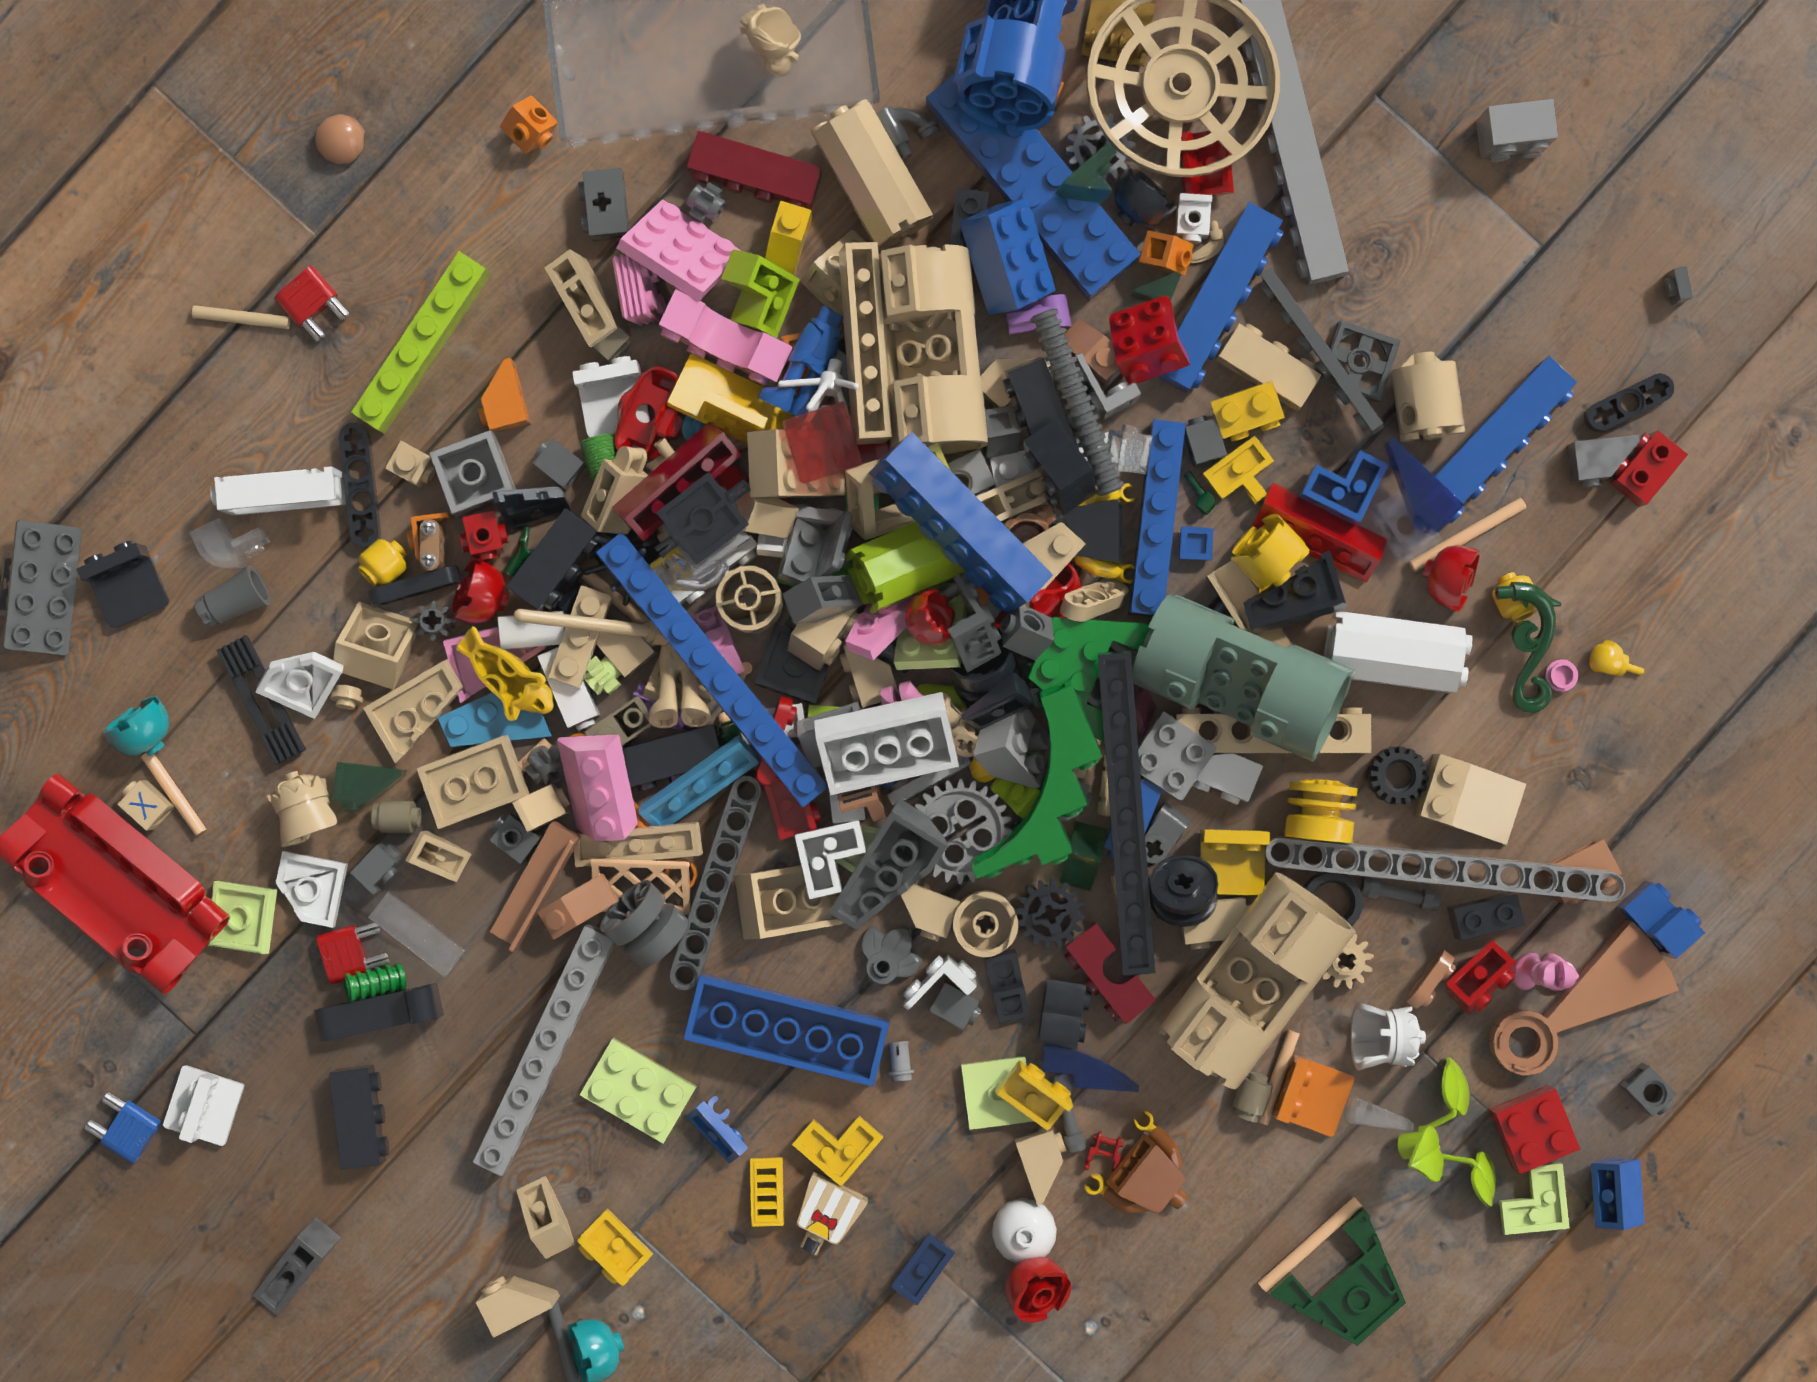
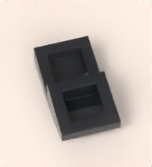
M1016 949L1006 950L992 957H984L999 1024L1031 1017Z

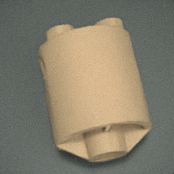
M1421 352L1409 355L1408 359L1398 369L1391 371L1400 442L1419 440V435H1423L1424 441L1443 438L1442 432L1445 431L1446 435L1465 433L1455 361H1441L1435 356V352Z
M740 566L729 571L720 581L716 591V606L721 617L735 630L744 633H760L771 628L780 619L783 609V593L775 578L766 570L756 566Z

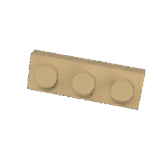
M581 585L570 615L605 619L613 596ZM566 628L548 677L581 688L600 632Z

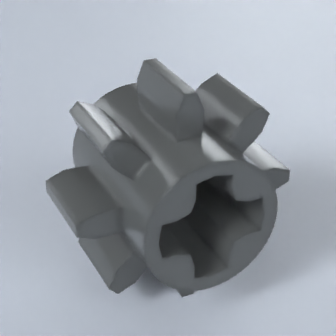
M708 182L705 188L699 184L696 185L686 202V205L692 208L689 212L690 217L703 224L707 218L714 222L726 204V201L720 198L723 194L721 192L722 189Z
M432 601L431 608L429 609L419 606L422 614L420 618L413 619V622L419 623L422 627L418 635L423 636L430 632V639L435 642L437 634L442 633L449 637L450 634L446 629L449 624L456 623L455 620L448 619L446 615L450 612L451 608L446 606L442 610H438L437 601ZM435 613L436 617L441 618V624H436L433 630V626L429 625L427 621L433 618Z
M554 745L549 749L546 746H539L529 753L527 761L530 765L525 767V771L537 785H540L542 782L546 785L555 784L563 777L564 770L560 752Z

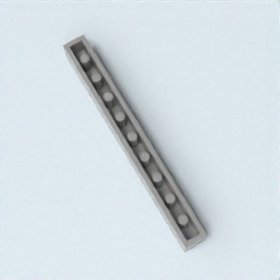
M1237 0L1246 6L1260 21L1268 33L1277 54L1280 70V93L1276 111L1268 127L1269 135L1265 136L1268 153L1275 156L1277 166H1273V173L1276 184L1282 185L1285 197H1281V205L1284 215L1290 216L1292 228H1289V237L1292 247L1298 248L1300 259H1297L1296 263L1300 278H1305L1307 286L1344 277L1349 272L1281 0ZM1234 16L1236 27L1239 30L1244 24ZM1252 35L1242 44L1245 61H1251L1253 73H1250L1251 86H1268L1265 60L1258 43ZM1260 100L1261 104L1257 106L1260 119L1265 109L1266 100Z

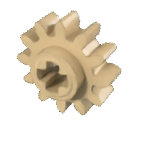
M1357 934L1353 935L1341 951L1345 955H1351V958L1348 959L1351 964L1348 967L1338 966L1337 963L1341 960L1337 957L1322 976L1324 980L1333 976V987L1337 988L1341 980H1344L1346 988L1351 989L1353 985L1352 979L1355 978L1358 982L1364 983L1361 972H1372L1373 970L1365 964V961L1372 959L1374 955L1363 952V949L1368 945L1367 941L1355 943Z

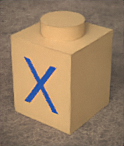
M148 780L131 782L122 791L121 795L124 798L117 804L146 831L155 830L175 808L174 804Z

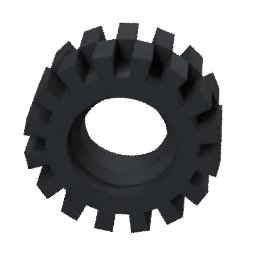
M1389 747L1388 749L1381 750L1377 756L1372 758L1373 762L1367 769L1369 771L1367 782H1370L1371 787L1369 788L1377 795L1376 797L1385 801V803L1408 804L1414 799L1417 800L1421 796V792L1426 790L1427 786L1425 784L1426 781H1429V775L1426 772L1428 766L1422 761L1423 757L1416 754L1411 748ZM1394 763L1405 765L1410 773L1408 783L1402 788H1394L1386 780V771Z

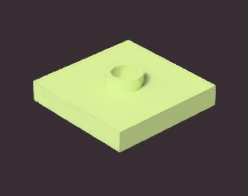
M214 881L211 900L227 912L231 918L208 946L269 954L277 889Z
M1025 1056L961 1064L970 1130L1033 1122L1032 1119L996 1094L997 1087L1016 1063L1020 1060L1026 1064Z

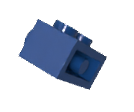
M1611 1157L1592 1162L1595 1228L1626 1230L1643 1225L1644 1209L1640 1159Z

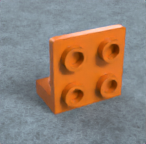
M1294 1054L1272 1115L1277 1120L1289 1124V1122L1333 1137L1355 1078L1350 1074Z

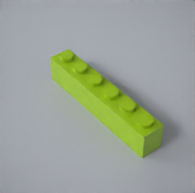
M458 251L351 413L378 431L386 434L490 278L491 274L486 268Z

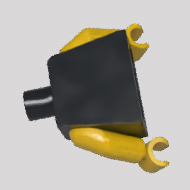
M1130 483L1124 484L1121 489L1104 496L1093 495L1067 512V523H1063L1085 543L1074 556L1076 565L1094 576L1115 579L1121 583L1133 582V580H1126L1124 578V570L1135 568L1131 564H1123L1122 505L1135 500V498L1127 499L1123 494L1124 490L1133 487ZM1052 523L1049 526V529L1057 525L1058 523Z

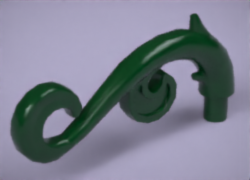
M1511 582L1509 586L1495 588L1496 599L1511 598L1512 601H1520L1525 608L1528 607V603H1531L1537 609L1541 621L1538 635L1534 638H1531L1530 635L1538 631L1539 628L1528 620L1517 623L1511 632L1515 647L1523 652H1531L1514 684L1512 692L1513 701L1522 711L1535 713L1546 708L1550 703L1552 688L1543 678L1534 676L1531 678V682L1538 686V693L1533 698L1528 699L1524 698L1523 686L1549 650L1556 628L1554 607H1560L1562 604L1536 585L1527 582Z

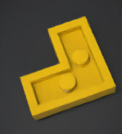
M858 1115L839 1139L813 1119L792 1145L842 1187L883 1139V1135L860 1115Z

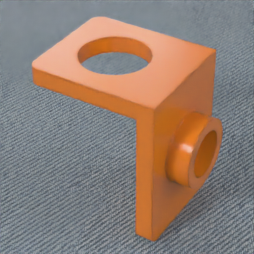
M444 512L411 517L412 530H408L407 536L410 549H415L417 561L420 562L421 523L426 519H433L437 522L453 520L452 514Z

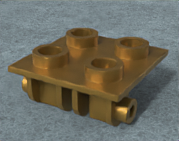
M1091 0L1081 55L1089 57L1099 30L1108 17L1126 0ZM1148 2L1134 10L1144 27L1153 21L1155 3ZM1124 19L1115 25L1106 38L1100 51L1099 59L1117 62L1122 49L1133 36ZM1140 44L1130 55L1127 64L1144 67L1147 53Z

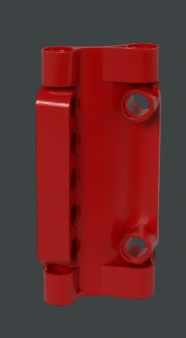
M56 773L45 782L35 803L0 836V859L23 877L24 883L28 888L65 917L126 970L138 973L163 995L169 993L177 985L199 954L223 930L231 918L227 912L209 897L205 896V889L194 877L99 798L91 793L82 794L77 787L60 773ZM40 867L45 869L46 872L38 875L30 870ZM139 949L144 952V955L134 957L128 951Z

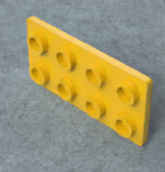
M690 354L667 402L668 407L702 423L707 424L710 421L724 433L747 444V432L773 429L798 430L803 420L758 398L760 391L764 388L763 386L694 354Z

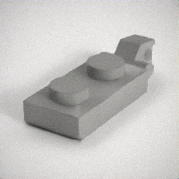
M957 754L959 767L920 775V777L911 782L907 778L891 786L892 793L887 795L891 804L895 807L899 799L908 802L935 785L947 780L950 776L970 766L969 758Z

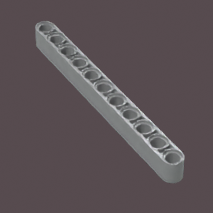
M1275 836L1270 839V845H1266L1265 848L1268 861L1274 866L1606 902L1620 899L1626 889L1625 882L1621 876L1614 871L1285 836ZM1276 843H1284L1289 848V855L1283 860H1277L1271 855V848ZM1310 846L1318 847L1322 852L1321 859L1316 863L1305 861L1303 853L1306 848ZM1347 849L1353 852L1354 861L1351 865L1343 867L1337 864L1336 855L1339 851ZM1375 853L1384 854L1387 858L1386 866L1381 870H1374L1369 867V858ZM1410 856L1416 857L1419 860L1418 870L1411 874L1405 873L1401 867L1402 861ZM1440 860H1448L1452 864V871L1446 877H1439L1434 872V867ZM1474 863L1482 864L1485 868L1484 876L1479 880H1471L1467 875L1468 868ZM1506 867H1514L1518 873L1517 879L1511 884H1505L1501 881V872ZM1540 870H1546L1550 873V882L1545 887H1537L1534 884V875ZM1573 874H1581L1584 880L1583 886L1577 891L1569 890L1567 887V880ZM1607 877L1615 878L1617 883L1615 891L1611 894H1603L1600 890L1601 882Z

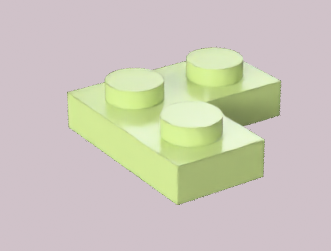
M1561 1162L1546 1163L1528 1171L1531 1197L1499 1200L1502 1233L1505 1235L1570 1228L1563 1163Z

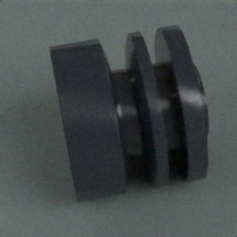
M997 628V630H998V632H999V634H1000V636H1001V638H1002V632L1000 631L999 628ZM1002 639L997 641L1002 654L967 673L962 663L960 667L948 668L956 693L962 704L968 708L1007 676L1015 673L1022 678L1015 652L1003 647Z

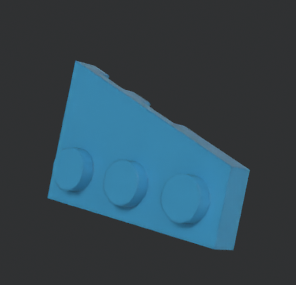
M490 693L438 717L450 747L483 744L504 735H509L510 741L553 736L544 714L521 710L516 721H509L505 716L502 701L494 693Z

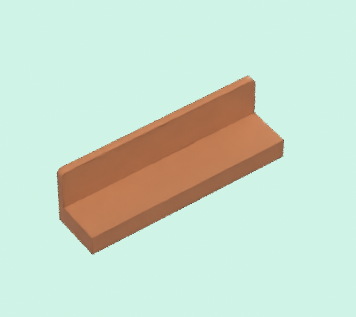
M555 820L550 823L490 930V933L511 944L508 951L512 953L523 942L538 915L537 912L541 910L582 837Z

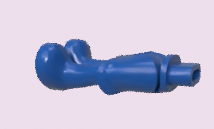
M824 306L821 307L817 318L812 317L811 322L806 325L799 336L794 350L788 358L790 364L782 381L801 379L805 367L808 369L805 379L820 378L821 373L827 371L829 361L835 357L839 347V337L842 332L838 329L843 321L842 315ZM818 385L802 386L795 398L794 394L797 387H764L760 391L758 398L804 420L808 413L806 406L816 393Z

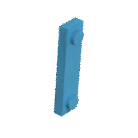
M738 735L639 806V814L652 826L674 824L760 763L759 755Z

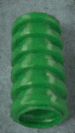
M395 963L394 967L385 965L384 969L375 967L372 972L370 969H365L362 974L360 971H356L352 976L350 973H346L343 978L344 992L350 1002H354L356 998L364 1000L366 996L373 998L376 994L382 996L387 991L390 994L395 993L397 989L404 991L407 985L405 971L400 963Z

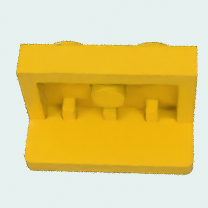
M1272 380L1211 401L1222 438L1230 437L1231 442L1248 437V430L1261 427L1262 431H1266L1280 426L1279 420L1285 418Z
M1019 1060L997 1087L996 1094L1048 1131L1065 1109L1070 1111L1073 1108L1070 1097L1071 1093L1059 1082L1052 1084L1044 1078L1045 1073L1036 1065L1030 1063L1027 1066Z
M608 1208L577 1240L580 1244L578 1247L580 1252L590 1261L595 1259L603 1267L601 1270L603 1275L611 1283L616 1284L618 1282L621 1286H624L653 1255Z

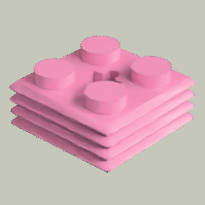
M620 254L619 257L614 255L612 261L622 317L640 326L643 324L648 325L650 322L653 324L655 321L660 322L662 313L666 310L664 297L662 294H658L656 282L660 281L661 277L627 255Z

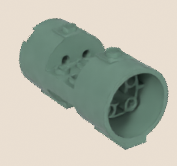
M1177 594L1175 596L1167 595L1148 626L1150 630L1143 646L1140 645L1132 669L1133 683L1189 709H1194L1200 703L1214 711H1219L1242 723L1252 726L1250 731L1252 736L1313 762L1330 734L1349 691L1355 670L1297 645H1289L1285 648L1233 626L1235 619Z

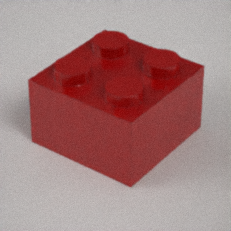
M1549 1085L1488 1108L1511 1167L1520 1174L1581 1150L1558 1092Z

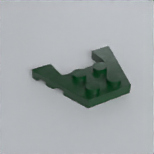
M1363 1207L1341 1226L1362 1250V1254L1318 1293L1311 1296L1291 1272L1269 1290V1293L1274 1298L1293 1307L1296 1311L1310 1317L1356 1346L1362 1343L1406 1304L1370 1221L1371 1219Z

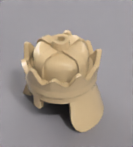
M294 771L285 775L287 781H283L275 786L276 795H267L276 815L280 819L281 847L303 843L309 839L311 833L337 824V818L328 805L330 801L328 799L326 778H319L318 775L315 777L306 774L299 775L298 771Z

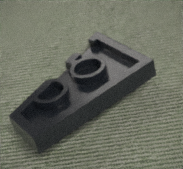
M1330 550L1321 554L1320 560L1308 567L1304 565L1295 570V575L1282 585L1276 587L1273 584L1243 602L1251 632L1255 635L1347 609Z

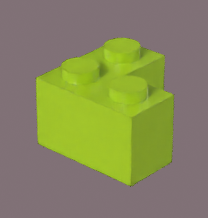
M732 249L721 280L741 290L730 320L749 329L764 332L777 339L800 279L759 255Z

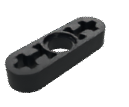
M1654 374L1591 405L1584 415L1585 424L1594 432L1608 430L1670 399L1674 393V383L1665 374ZM1653 381L1657 384L1663 383L1665 389L1661 391L1663 397L1656 393L1645 398L1643 392L1655 386ZM1631 394L1635 396L1638 402L1635 411L1628 412L1622 408L1621 398L1623 395ZM1612 407L1614 408L1616 413L1604 419L1605 425L1601 421H1594L1593 417L1597 415L1596 409L1601 413Z
M455 565L383 585L367 592L371 606L379 607L462 582L458 566Z

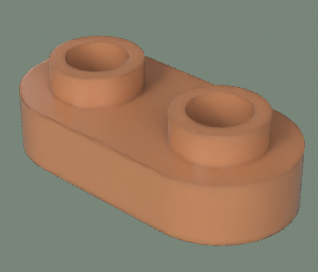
M1442 949L1432 959L1413 985L1405 1001L1415 1009H1418L1420 1006L1426 1008L1437 994L1434 989L1441 980L1445 982L1456 968L1452 964L1454 957Z

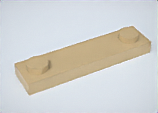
M699 822L634 828L625 840L594 841L583 833H577L582 837L573 851L575 867L591 866V859L659 860L700 856L703 854Z

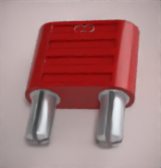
M312 265L303 270L274 297V300L299 328L304 327L316 341L321 339L308 323L323 338L325 334L313 319L329 306L340 320L345 319L332 302L346 317L349 315V312L336 299L338 297L336 291Z
M377 922L358 928L354 924L317 935L318 946L331 985L343 982L346 973H350L352 976L356 971H360L362 974L365 969H372L389 963V959L368 965L369 962L386 958L388 955L384 953L366 958L361 938L379 933L380 928L361 934L359 932L379 926Z

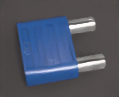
M108 1092L103 1097L102 1102L119 1112L108 1130L93 1120L87 1122L85 1130L101 1139V1145L134 1165L146 1149L162 1121L128 1100L125 1103Z

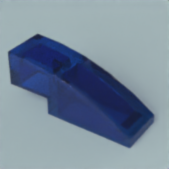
M1042 1045L1041 1070L1043 1072L1072 1074L1073 1087L1139 1092L1137 1082L1101 1058L1078 1049Z

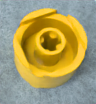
M1272 514L1262 519L1265 525L1258 530L1254 526L1251 527L1239 539L1232 550L1236 557H1231V560L1259 588H1264L1272 583L1278 587L1285 583L1291 575L1289 570L1296 563L1302 561L1310 551L1305 542L1278 514Z

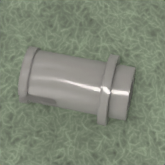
M909 1041L888 1043L892 1068L889 1076L892 1075L893 1082L912 1080L911 1073H914V1070H911Z

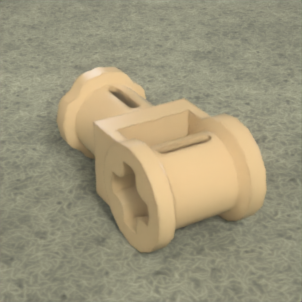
M943 693L956 753L963 757H972L980 731L962 719L961 714L967 708L964 707L958 710L950 702L951 697Z

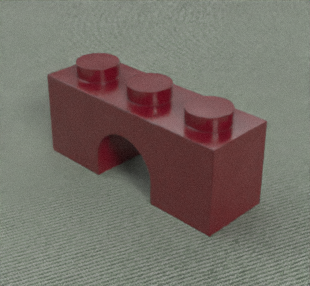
M1095 922L1075 936L1072 942L1069 941L1064 945L1069 951L1064 957L1075 971L1080 967L1088 976L1084 980L1085 984L1095 996L1099 993L1104 996L1108 1002L1104 1008L1115 1022L1121 1018L1125 1024L1129 1023L1156 1001L1137 975H1130L1120 982L1110 981L1104 976L1103 962L1116 948Z

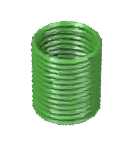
M612 433L592 436L580 442L587 465L586 468L590 475L589 478L593 483L603 459L615 460L618 450H616Z

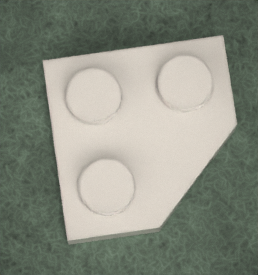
M316 652L271 661L260 679L255 692L315 719L342 674L344 665Z
M282 851L276 884L295 909L294 912L300 921L333 928L337 920L348 864Z

